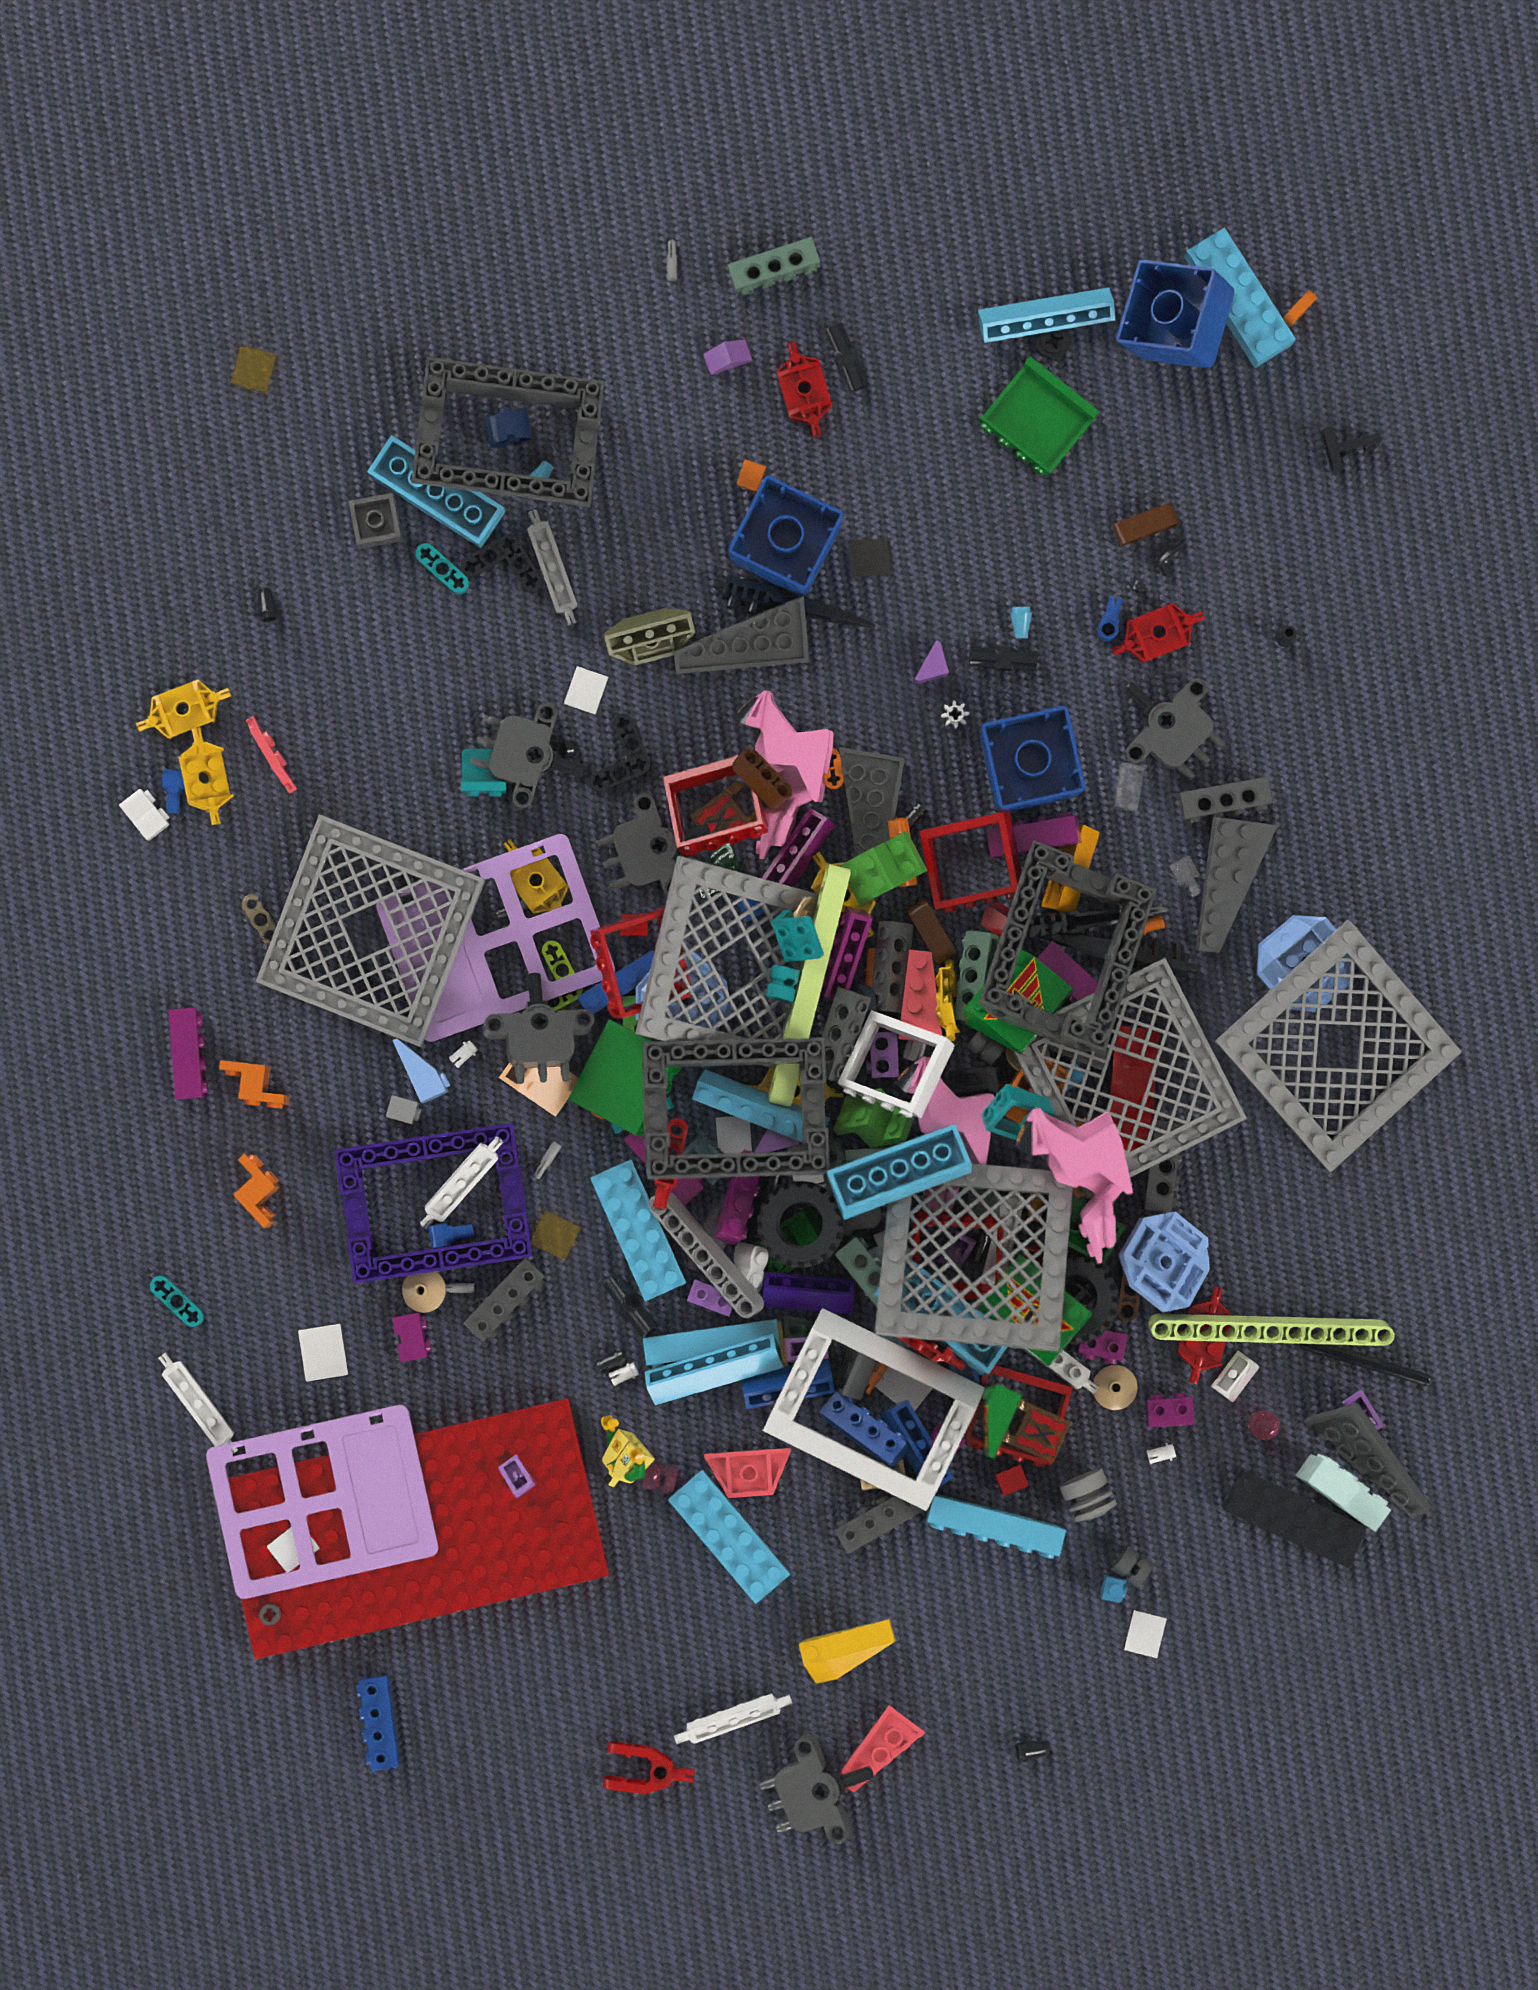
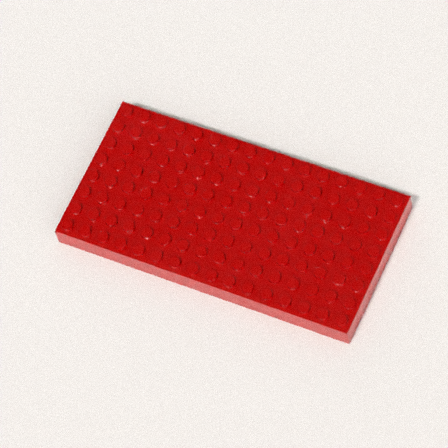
M560 1399L414 1434L438 1542L437 1553L431 1557L247 1599L241 1598L254 1659L609 1576V1568L570 1399ZM329 1454L294 1462L302 1497H313L336 1490ZM516 1454L537 1482L536 1485L518 1498L514 1496L498 1469L499 1466ZM278 1466L228 1478L234 1508L237 1513L285 1502ZM340 1508L307 1515L310 1536L319 1546V1549L314 1552L317 1564H327L351 1557ZM285 1519L240 1531L250 1579L257 1580L287 1573L267 1546L291 1528L289 1520ZM300 1564L290 1572L299 1570ZM267 1604H275L281 1611L280 1619L273 1625L264 1624L259 1617L260 1610ZM268 1608V1612L264 1616L265 1618L269 1617L268 1620L272 1621L276 1612L275 1610L272 1612V1609Z

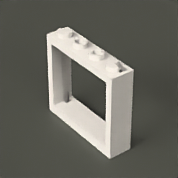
M871 1010L838 1084L844 1088V1093L852 1097H856L857 1094L862 1096V1100L870 1104H874L876 1101L881 1103V1107L893 1112L894 1109H897L901 1115L907 1118H911L912 1115L922 1118L955 1045L946 1037ZM879 1027L935 1047L910 1103L854 1083Z

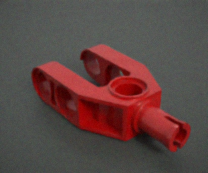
M680 1118L672 1119L667 1126L670 1141L669 1148H673L677 1155L683 1154L688 1129L686 1122ZM671 1127H679L681 1134L674 1135L671 1132ZM678 1178L653 1180L654 1185L657 1187L653 1207L667 1209L670 1190L676 1187Z
M613 1741L608 1743L607 1753L623 1754L628 1758L631 1756L646 1757L652 1761V1767L650 1770V1780L606 1775L603 1782V1788L649 1794L669 1787L673 1780L694 1783L695 1769L675 1767V1764H673L674 1760L653 1746ZM658 1766L664 1767L667 1775L658 1777L655 1774V1768Z

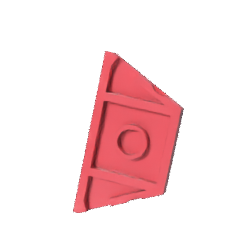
M254 716L247 719L246 722L251 734L289 794L297 790L284 768L287 765L285 759L278 750L274 751L272 748L276 744L267 731H262Z
M791 1447L704 1454V1458L728 1498L773 1495L790 1455Z

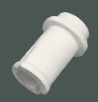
M470 1040L468 1042L464 1041V1045L449 1057L457 1068L472 1055L475 1056V1052L478 1051L477 1047Z
M628 1362L626 1363L627 1366L609 1373L614 1386L630 1378L636 1379L639 1372L634 1362L631 1364Z
M1166 1443V1446L1146 1450L1150 1464L1167 1459L1172 1461V1458L1176 1457L1173 1444L1168 1445Z

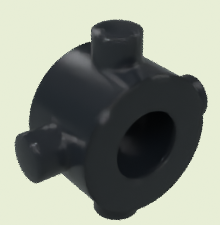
M1134 580L1133 583H1129L1130 589L1136 593L1143 594V592L1148 590L1146 585L1140 581Z

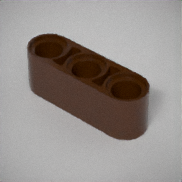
M1167 503L1113 524L1112 527L1118 543L1122 547L1179 525L1180 522L1173 504Z
M747 748L733 761L732 767L735 773L770 808H779L791 797V786L756 750Z
M925 899L905 909L929 952H932V958L937 965L957 955L954 946Z
M1122 1266L1118 1290L1120 1306H1118L1117 1317L1127 1322L1134 1320L1137 1316L1140 1294L1135 1291L1133 1295L1129 1296L1124 1292V1287L1128 1281ZM1124 1305H1129L1132 1308L1130 1317L1124 1318L1121 1315L1120 1310Z

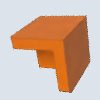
M744 460L737 486L752 490L753 494L756 495L762 483L766 466Z

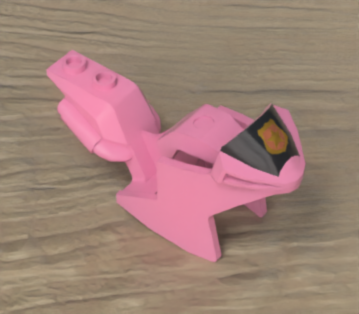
M764 690L741 707L735 717L742 724L761 729L755 750L791 786L792 795L779 808L773 809L769 807L764 810L768 833L762 834L761 841L756 843V854H760L759 859H766L771 845H785L795 825L796 815L800 806L812 800L822 802L826 786L823 772L828 775L834 736L833 731L827 729L798 733L773 700L772 691Z
M922 1057L898 1077L895 1084L904 1092L914 1094L931 1057ZM940 1078L922 1118H918L919 1129L926 1135L955 1124L971 1164L986 1165L991 1132L985 1129L981 1113L994 1099V1095L982 1093L958 1098ZM936 1185L931 1188L936 1192L943 1185ZM951 1186L958 1194L960 1187ZM947 1188L938 1194L945 1204L954 1197ZM927 1189L923 1190V1198H928L932 1195ZM935 1198L927 1203V1208L932 1213H935L942 1207ZM954 1203L948 1207L950 1210L953 1209Z
M1041 1107L1032 1109L1020 1129L1015 1145L1029 1155L1046 1154L1048 1165L1058 1182L1076 1188L1080 1185L1093 1191L1094 1196L1080 1212L1082 1224L1079 1225L1083 1238L1088 1236L1090 1244L1086 1245L1090 1257H1095L1097 1263H1101L1102 1248L1113 1247L1116 1242V1224L1112 1202L1122 1191L1126 1194L1133 1193L1123 1145L1117 1127L1113 1123L1109 1112L1099 1115L1081 1127H1075L1043 1112Z

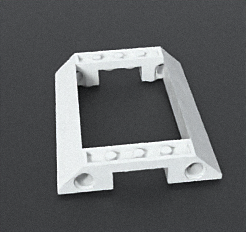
M822 1308L763 1431L927 1511L973 1417L985 1387ZM832 1339L955 1398L917 1480L793 1420Z

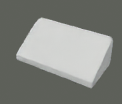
M1237 1351L1211 1387L1231 1402H1234L1259 1369V1366L1240 1351Z

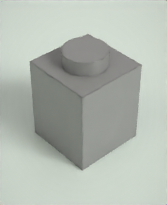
M392 1095L386 1117L414 1125V1121H419L422 1108H419L420 1103Z

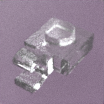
M1190 856L1169 866L1178 885L1186 884L1192 898L1200 894L1201 890L1194 880L1199 876V873Z

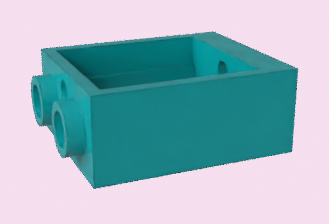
M1006 1084L983 1110L981 1116L987 1131L1017 1140L1020 1129L1032 1109L1041 1107L1043 1112L1052 1117L1055 1115L1049 1098ZM1012 1105L1030 1111L1019 1124L1002 1119Z

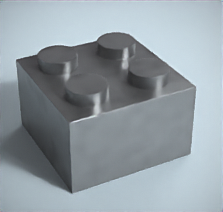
M393 493L349 501L356 543L359 549L403 541Z

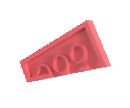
M909 950L901 1021L942 1036L941 1026L936 1014L937 991L932 952ZM899 1034L898 1039L916 1041Z
M888 1705L841 1769L842 1774L870 1766L873 1774L876 1775L878 1771L893 1761L896 1756L905 1751L926 1732L892 1706ZM867 1781L850 1786L848 1789L854 1793Z

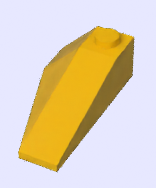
M890 1619L808 1638L798 1645L804 1666L817 1684L838 1679L896 1640Z

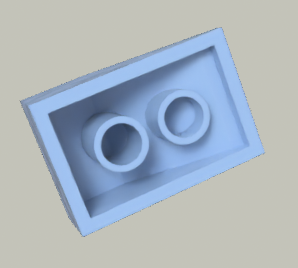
M393 1040L420 1102L426 1103L449 1092L447 1087L450 1084L445 1074H440L437 1069L401 1040Z

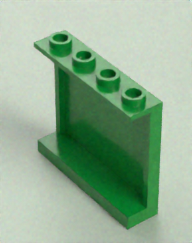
M1030 356L991 407L980 417L979 423L981 424V429L986 433H993L997 436V441L1002 446L1012 448L1016 452L1017 458L1023 462L1027 460L1032 464V469L1037 474L1048 477L1095 420L1099 411Z
M609 1019L568 1100L643 1138L642 1048L643 1042L652 1041L635 1034V1032L623 1027V1025ZM665 1067L668 1086L666 1094L672 1087L671 1081L674 1075L678 1074L682 1067Z

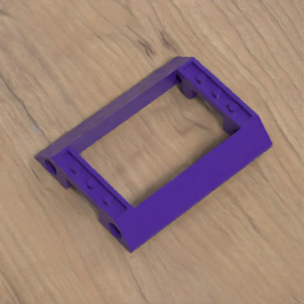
M513 1123L334 1150L340 1195L343 1196L349 1237L347 1243L353 1284L532 1257L531 1235ZM495 1137H499L503 1141V1144L495 1151L498 1154V1160L495 1163L499 1175L504 1209L503 1217L508 1238L375 1258L362 1169L472 1153L480 1142L488 1146Z

